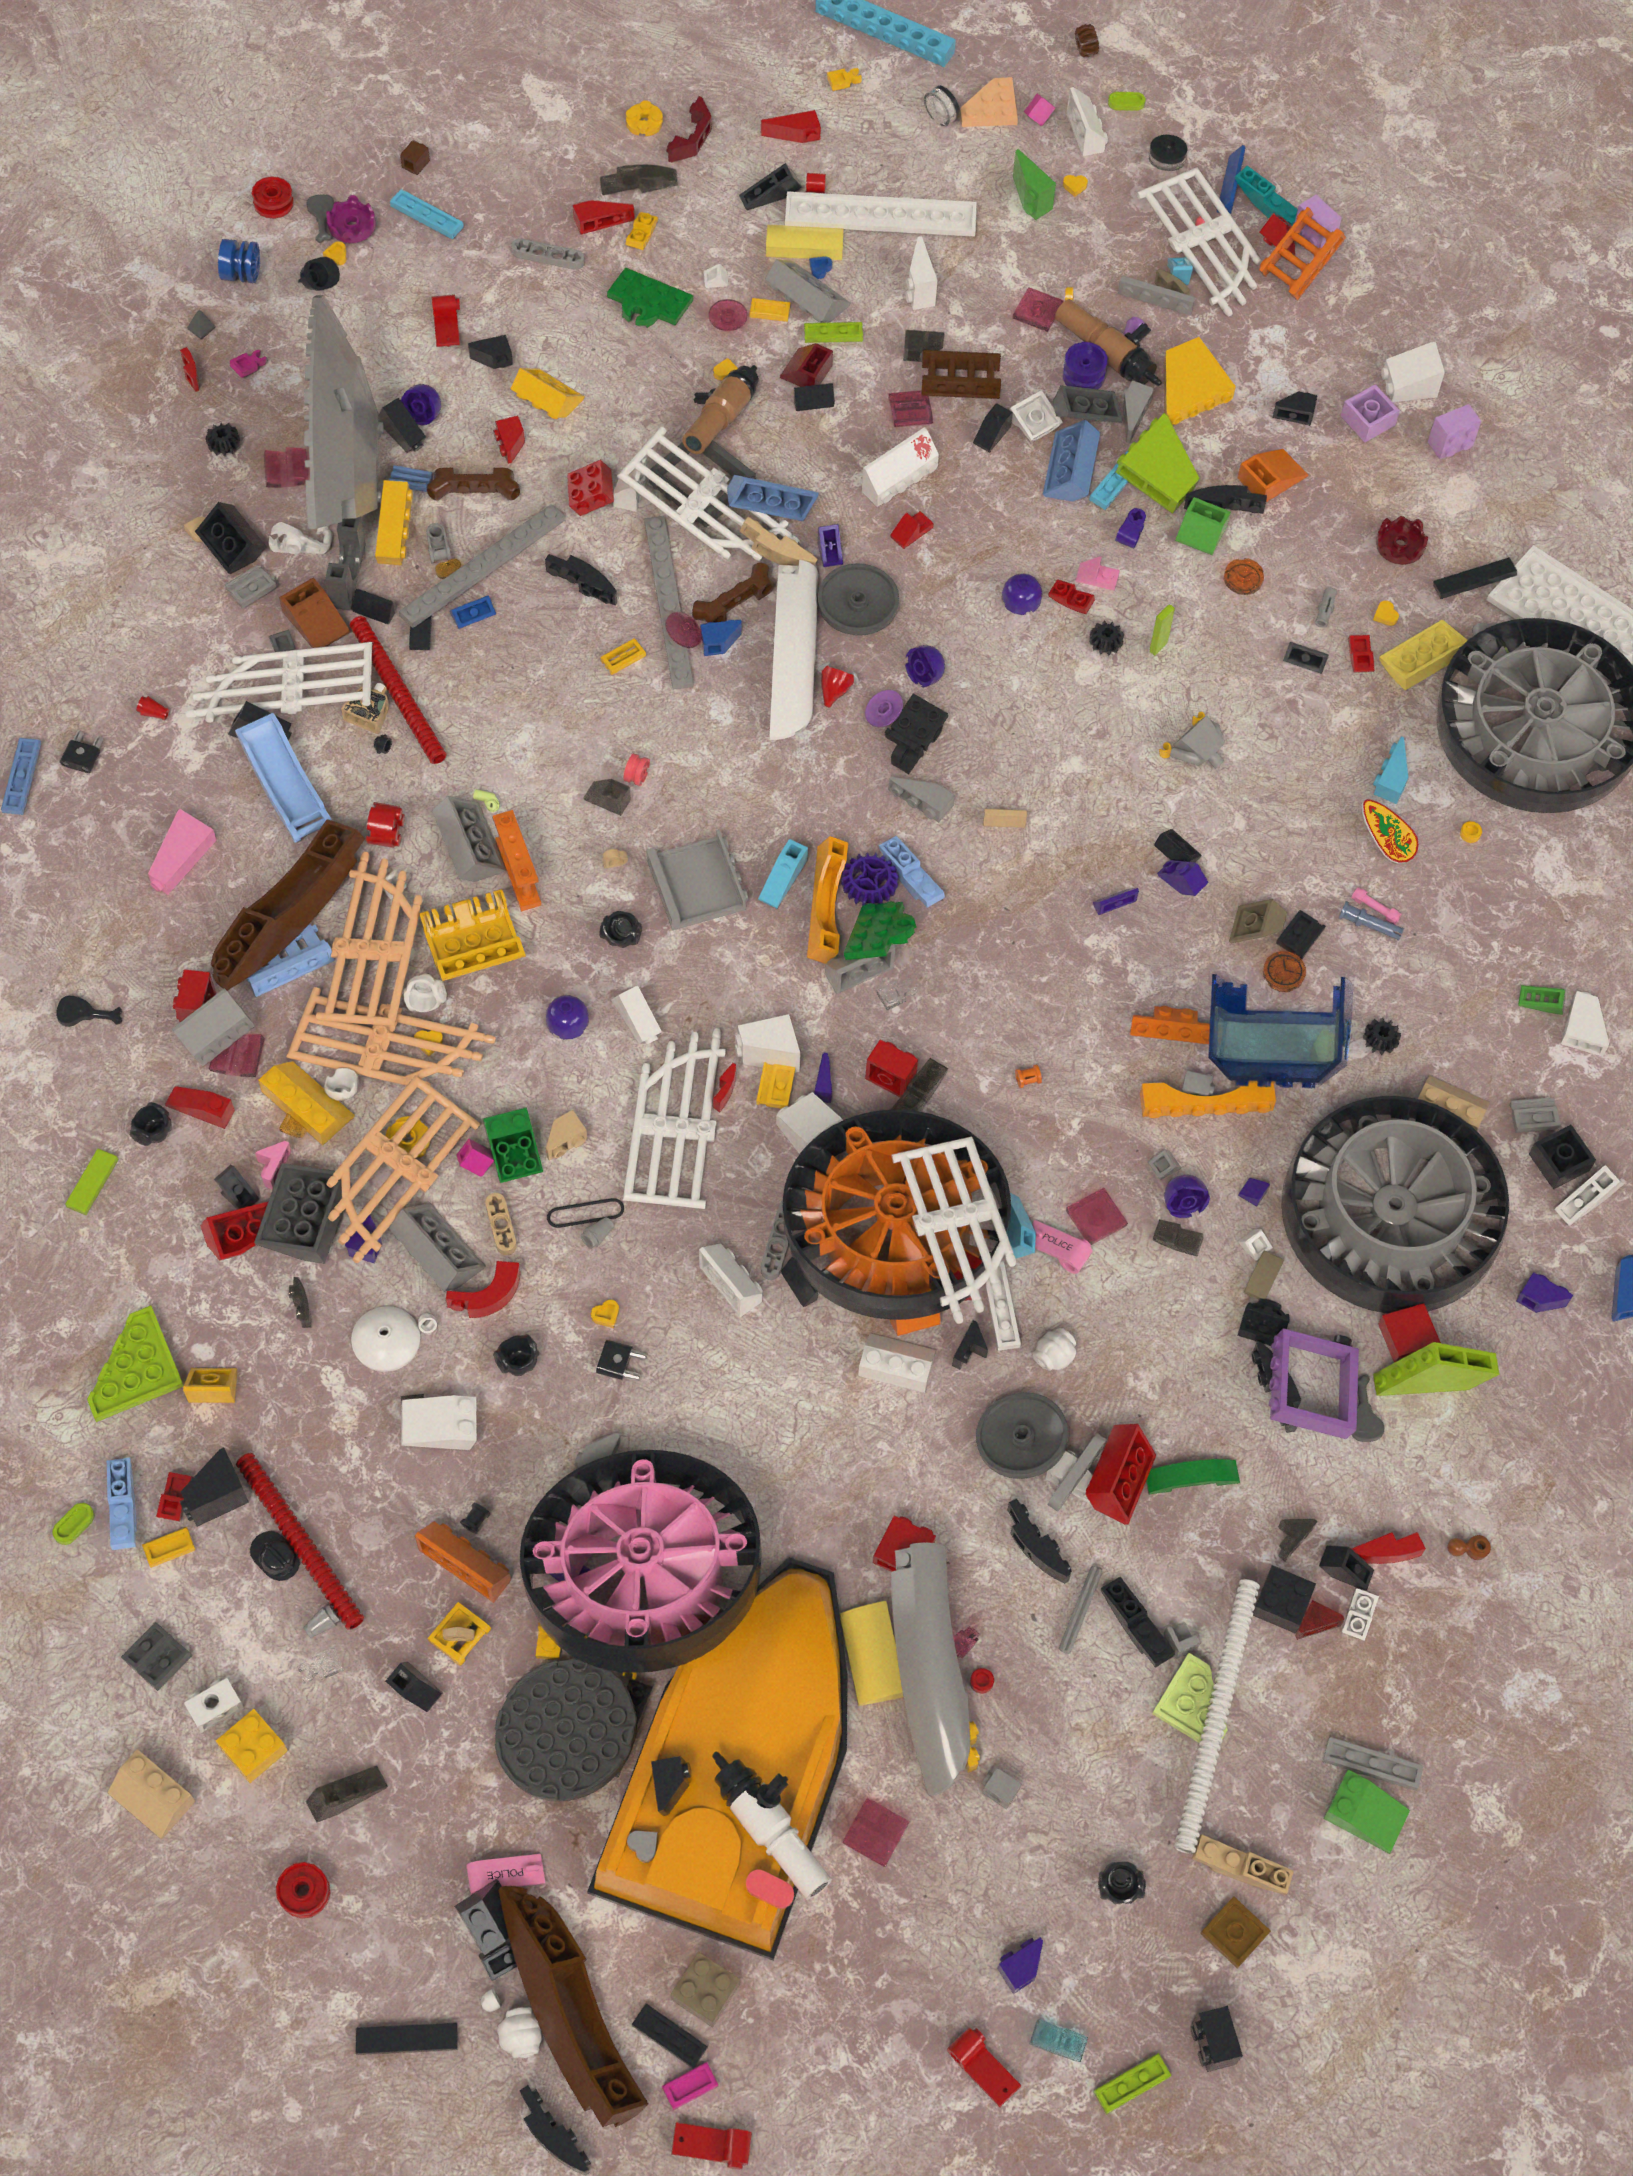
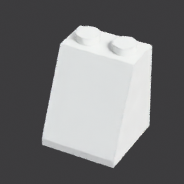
M1430 342L1388 358L1384 368L1381 369L1382 379L1386 381V393L1390 395L1391 402L1437 398L1445 373L1436 342Z
M789 1014L738 1025V1034H735V1051L737 1057H741L743 1065L763 1068L764 1062L770 1065L779 1064L795 1067V1073L799 1072L800 1050Z
M813 1092L807 1096L799 1097L793 1105L783 1107L776 1115V1125L799 1154L820 1133L843 1121L840 1116Z

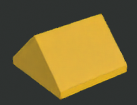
M191 1368L183 1386L188 1403H235L237 1368Z

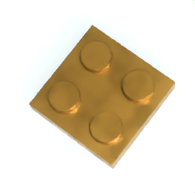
M1233 1896L1200 1934L1238 1969L1271 1930Z

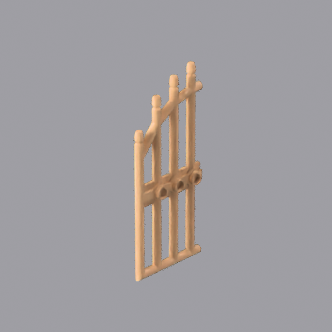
M368 852L361 854L358 870L350 869L349 876L350 878H355L342 938L335 937L332 945L331 957L337 958L325 1012H317V1021L395 1026L421 909L422 896L416 895L413 900L414 905L411 907L403 894L407 877L405 871L399 872L396 887L385 879L388 859L383 858L381 860L377 876L366 873L369 860ZM363 882H371L375 884L363 939L351 938ZM385 889L393 895L384 940H371L382 891ZM400 906L409 918L404 942L392 941ZM358 959L346 1014L334 1013L345 960ZM366 961H379L367 1015H354ZM387 962H400L388 1017L376 1016Z
M313 987L286 1058L333 1069L349 1068L358 1075L407 1086L415 1075L420 1079L435 1073L462 1077L464 1074L462 1069L453 1068L448 1065L458 1057L482 1061L483 1054L466 1050V1047L471 1040L494 1044L496 1037L476 1032L479 1026L471 1023L467 1030L402 1015V1008L398 1009L395 1026L373 1025L371 1028L353 1023L317 1021L316 1015L312 1014L316 1004L326 1006L328 997L319 996L321 989ZM336 1000L335 1008L347 1010L348 1002ZM381 1003L380 1008L377 1009L376 1016L388 1017L390 1004ZM357 1004L355 1013L367 1015L368 1007ZM310 1022L369 1037L366 1045L360 1046L305 1033ZM397 1023H402L463 1038L457 1047L397 1034L394 1031ZM304 1041L362 1056L359 1064L354 1065L298 1052L301 1042ZM392 1041L448 1055L439 1062L434 1063L387 1052V1049ZM383 1060L421 1068L422 1070L401 1076L380 1071Z
M416 1075L326 1183L328 1187L332 1188L341 1179L342 1199L334 1207V1210L329 1213L328 1219L333 1222L346 1209L351 1222L344 1231L345 1233H342L339 1237L338 1242L344 1245L356 1231L365 1240L359 1251L352 1258L355 1263H359L371 1248L376 1252L380 1250L382 1245L378 1242V1239L391 1225L399 1212L405 1208L419 1189L426 1193L438 1178V1175L434 1173L435 1169L470 1127L477 1130L481 1125L480 1122ZM418 1087L427 1094L426 1098L392 1139H388L380 1131ZM437 1101L445 1107L444 1111L411 1151L407 1153L398 1144L431 1104ZM452 1114L463 1121L462 1124L430 1163L425 1166L419 1162L416 1157ZM366 1149L375 1155L376 1158L351 1187L350 1167ZM384 1162L394 1170L393 1173L357 1215L352 1200ZM403 1176L412 1185L372 1234H370L362 1223L398 1179Z

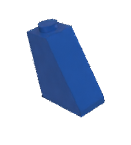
M1633 1255L1623 1257L1615 1270L1611 1315L1613 1322L1633 1317Z

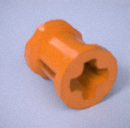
M1037 1064L1033 1065V1068L1015 1070L1019 1088H1024V1085L1035 1082L1037 1084L1042 1083L1041 1072Z

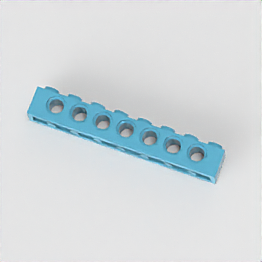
M816 0L815 12L942 67L946 66L955 53L956 39L865 0Z

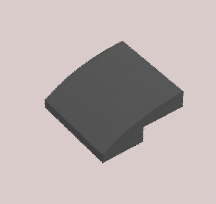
M156 1622L121 1656L135 1672L157 1691L192 1657L188 1650L173 1639Z

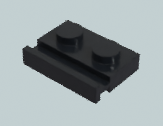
M1299 910L1277 939L1276 944L1291 954H1296L1302 960L1323 933L1326 926L1317 923L1316 919Z

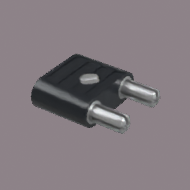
M78 730L74 739L69 741L59 762L64 767L91 773L101 752L99 748L103 738L97 736L93 745L80 742L84 733Z
M606 1340L596 1373L619 1380L627 1378L639 1381L640 1374L628 1371L627 1367L631 1357L645 1361L647 1353L633 1350V1346Z

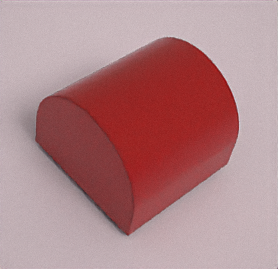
M807 173L806 193L825 194L826 174Z

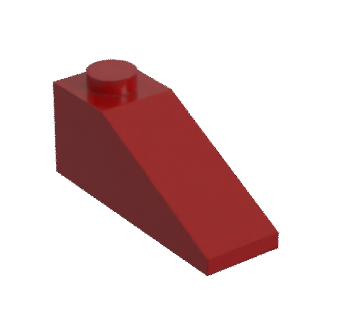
M812 110L761 120L760 133L764 137L806 143L820 140L821 126L816 111Z
M589 200L573 205V218L580 235L634 221L633 204Z
M178 1086L173 1088L165 1103L166 1107L223 1129L226 1128L235 1112L232 1100L211 1091Z

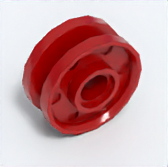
M272 176L265 177L257 181L253 186V205L259 215L276 219L287 215L292 210L294 203L292 188L285 179Z
M307 1862L295 1863L286 1868L279 1876L276 1885V1896L282 1908L292 1917L300 1919L311 1918L322 1912L328 1904L331 1895L330 1883L323 1871L316 1865ZM302 1885H308L309 1892L304 1896H299L297 1894L298 1889Z

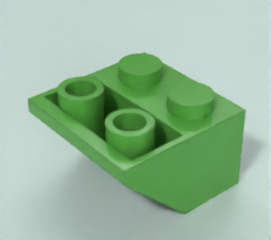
M1194 497L1185 513L1176 541L1213 555L1228 526L1231 511Z

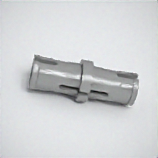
M1328 587L1324 590L1322 601L1318 605L1319 612L1315 621L1318 627H1327L1330 614L1334 611L1333 603L1337 595V591L1334 588Z

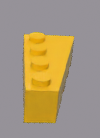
M384 480L375 552L378 564L402 565L403 558L406 559L407 548L405 542L409 536L408 523L411 518V504L413 500V490L410 489L408 482Z

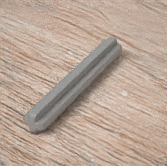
M1092 1566L1089 1570L1060 1643L1059 1650L1066 1654H1070L1102 1575V1569L1096 1566Z

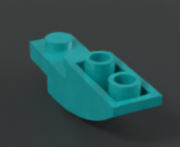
M1246 166L1235 176V180L1245 195L1266 217L1270 218L1274 213L1282 216L1293 226L1298 209L1275 192V185L1249 166Z

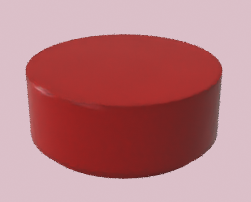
M979 1668L971 1674L970 1686L975 1692L984 1694L992 1689L994 1676L991 1671Z

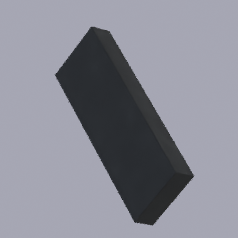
M648 2004L644 2005L631 2024L632 2027L692 2069L696 2067L708 2049L707 2045Z

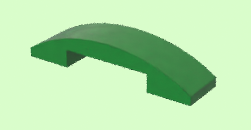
M1231 1459L1196 1460L1151 1469L1146 1480L1148 1495L1171 1492L1174 1488L1215 1483L1217 1486L1240 1483L1236 1460Z

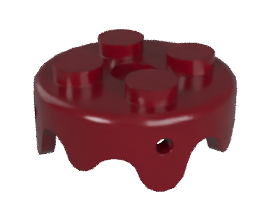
M1399 516L1394 521L1386 518L1382 522L1376 537V546L1380 555L1389 562L1400 565L1411 564L1419 560L1423 556L1428 542V536H1425L1422 521L1420 519L1410 521L1404 516ZM1396 541H1404L1406 545H1399Z

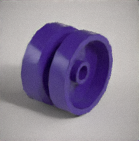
M1080 342L1069 347L1065 353L1062 376L1065 385L1089 389L1101 388L1105 380L1108 357L1106 352L1099 345L1091 342Z

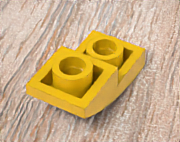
M640 212L633 222V229L626 238V245L644 250L655 229L658 217Z
M969 1721L970 1752L965 1766L968 1773L977 1770L978 1761L980 1760L976 1748H971V1745L976 1744V1735H979L974 1721Z

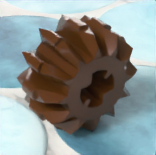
M1091 24L1077 27L1075 30V40L1079 54L1083 58L1098 54L1099 41L1095 27Z

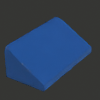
M489 595L449 611L458 629L496 615Z

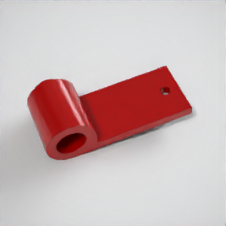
M455 294L432 296L436 346L450 347L460 345L457 310H460L459 298H455Z
M968 2028L947 2048V2051L955 2062L1000 2108L1022 2086L986 2049L984 2044L986 2038L977 2028L974 2030Z
M676 2122L671 2155L728 2163V2168L742 2170L743 2165H748L752 2132L742 2129L722 2130Z

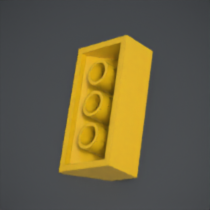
M293 1061L274 1065L258 1079L261 1092L321 1145L328 1142L355 1117L342 1103L330 1098L324 1088Z

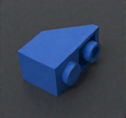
M741 620L700 624L704 656L725 654L742 635Z

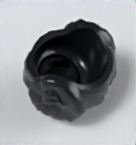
M616 911L603 918L599 936L605 939L611 946L625 948L629 945H637L642 935V924L638 922V919L633 914Z
M149 1102L135 1114L130 1124L131 1130L129 1135L135 1142L144 1146L164 1141L172 1129L169 1112L160 1104Z
M529 1334L510 1337L503 1341L498 1349L493 1352L495 1363L500 1371L505 1374L509 1372L514 1376H522L532 1371L540 1354L536 1342Z
M1125 1861L1112 1862L1105 1867L1104 1871L1099 1873L1098 1889L1101 1899H1108L1114 1904H1132L1137 1898L1145 1897L1146 1880L1144 1879V1873L1142 1870H1138L1134 1864Z

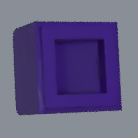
M1249 1178L1238 1196L1257 1207L1269 1190L1270 1184Z

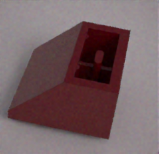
M817 343L798 348L781 373L780 378L799 387L821 384L833 366V350Z

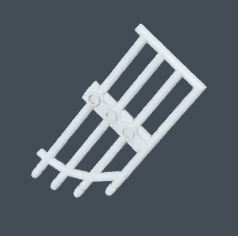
M1198 167L1137 192L1138 199L1146 197L1172 237L1168 238L1172 249L1177 254L1184 253L1213 297L1209 298L1210 305L1213 306L1218 303L1228 317L1233 314L1232 309L1224 299L1232 293L1241 305H1245L1246 299L1238 286L1244 278L1252 290L1257 288L1255 280L1247 269L1249 258H1252L1256 265L1262 263L1261 258L1257 255V252ZM1192 177L1197 179L1221 216L1215 219L1210 217L1186 182L1187 179ZM1177 183L1180 185L1205 223L1195 226L1169 188L1170 186ZM1163 191L1189 230L1182 233L1177 231L1154 197V193ZM1230 231L1235 234L1244 247L1241 260L1223 234ZM1216 238L1238 270L1233 280L1207 241ZM1200 245L1228 287L1219 292L1190 248Z
M660 427L617 477L715 552L721 554L723 558L728 560L731 557L730 552L723 548H740L760 562L763 556L751 549V546L754 544L752 540H742L704 511L709 504H712L742 527L745 519L716 498L721 490L728 495L727 483L730 479L716 468L709 471L664 437L666 429ZM657 442L662 444L705 478L700 484H697L652 449ZM646 455L691 488L693 492L688 498L643 465L641 460ZM634 468L682 505L676 511L631 478L629 474ZM750 511L772 528L769 532L775 535L780 534L783 537L786 535L797 543L800 542L795 535H792L791 532L785 529L789 525L786 520L777 523L767 514ZM700 517L729 540L712 539L692 523Z
M372 642L233 657V664H241L230 673L206 677L207 683L221 682L215 691L193 694V700L195 701L211 700L208 708L186 711V717L206 716L205 721L211 723L214 721L215 715L238 713L244 705L217 707L221 698L282 692L281 700L252 704L264 710L281 709V713L296 714L302 711V706L362 700L364 706H369L371 704ZM364 651V659L304 665V657ZM283 660L282 668L247 671L259 662ZM363 667V675L303 681L304 673ZM282 676V684L227 689L233 681ZM363 684L362 692L303 698V690Z
M715 1028L712 1033L713 1039L710 1049L697 1051L699 1036L697 1032H692L688 1053L674 1058L675 1042L669 1041L664 1064L650 1077L648 1075L650 1074V1064H643L623 1201L705 1209L706 1200L699 1199L707 1141L714 1142L716 1121L710 1120L717 1062L718 1057H725L726 1049H719V1039L721 1038V1030L719 1028ZM709 1058L701 1119L688 1118L696 1059ZM686 1063L679 1117L666 1116L672 1069ZM662 1078L657 1115L646 1114L644 1110L647 1090ZM641 1135L654 1136L646 1194L633 1193ZM663 1137L676 1138L668 1196L655 1195ZM685 1139L698 1140L691 1199L677 1197Z
M972 1137L891 1155L893 1163L901 1162L918 1211V1215L912 1216L918 1236L926 1235L946 1296L940 1297L941 1306H950L953 1318L957 1324L963 1322V1315L960 1312L958 1300L970 1295L975 1310L978 1313L983 1312L984 1305L978 1290L989 1280L996 1296L1001 1295L1002 1287L999 1284L996 1270L1003 1255H1005L1010 1267L1016 1265V1258L1013 1255L1011 1244ZM967 1148L985 1198L984 1200L971 1202L953 1150ZM945 1152L962 1205L949 1207L932 1158L933 1154ZM923 1157L940 1210L927 1212L910 1163L911 1159ZM992 1220L1000 1242L992 1259L979 1222ZM971 1226L986 1269L976 1279L973 1277L957 1227ZM948 1230L967 1286L954 1292L935 1236L936 1232Z

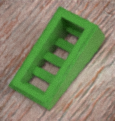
M1521 985L1518 1005L1520 1007L1563 1015L1566 997L1565 989ZM1527 993H1531L1530 1001H1526ZM1536 995H1540L1539 1002L1535 1001ZM1545 997H1549L1548 1002H1544Z

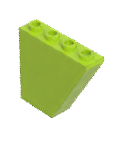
M1163 413L1159 419L1156 417L1152 421L1148 431L1145 429L1141 433L1137 443L1134 441L1130 445L1128 453L1126 455L1123 453L1120 456L1115 473L1173 514L1185 501L1186 494L1195 489L1200 478L1168 416Z
M1433 1342L1374 1373L1373 1378L1376 1396L1466 1391L1500 1375L1496 1353Z

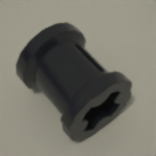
M474 1502L471 1505L472 1510L465 1519L460 1521V1524L468 1531L478 1534L479 1526L491 1514L482 1505Z

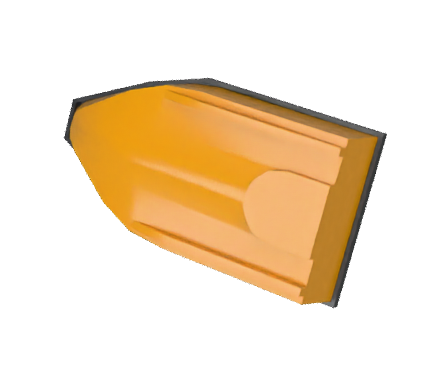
M789 1557L758 1585L756 1596L747 1615L722 1643L705 1655L678 1666L674 1676L666 1684L587 1894L774 1961L798 1889L772 1855H767V1848L757 1845L730 1810V1807L726 1805L727 1800L722 1799L720 1787L714 1780L721 1769L715 1763L712 1755L716 1751L719 1752L729 1764L740 1759L746 1767L755 1770L757 1773L756 1777L762 1778L761 1784L764 1782L769 1785L777 1774H781L782 1777L786 1776L788 1778V1786L780 1794V1804L791 1817L790 1826L798 1829L797 1835L812 1853L847 1753L848 1674L834 1572ZM681 1756L690 1764L691 1777L688 1778L689 1786L669 1815L663 1816L657 1808L651 1762ZM634 1831L657 1832L656 1853L652 1861L647 1863L638 1860L636 1852L629 1849L627 1839L630 1833ZM754 1870H763L789 1883L794 1890L793 1902L790 1906L779 1909L752 1896L746 1888L747 1876Z

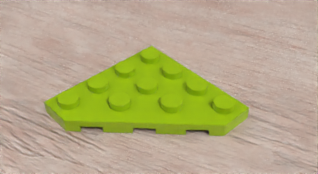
M151 1305L129 1314L122 1333L119 1334L111 1350L112 1353L107 1363L104 1364L97 1378L98 1381L93 1391L90 1392L87 1401L95 1421L99 1422L184 1386Z

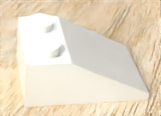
M919 236L917 239L909 278H907L908 291H906V300L908 303H911L913 310L935 306L937 278L922 236Z
M452 1395L402 1400V1446L470 1450L477 1441L476 1397Z

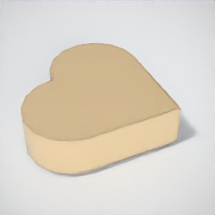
M197 517L184 524V529L196 542H203L195 530L206 517Z
M610 849L603 853L604 869L621 866L628 861L625 851Z
M462 1627L443 1629V1639L446 1641L474 1640L475 1630Z

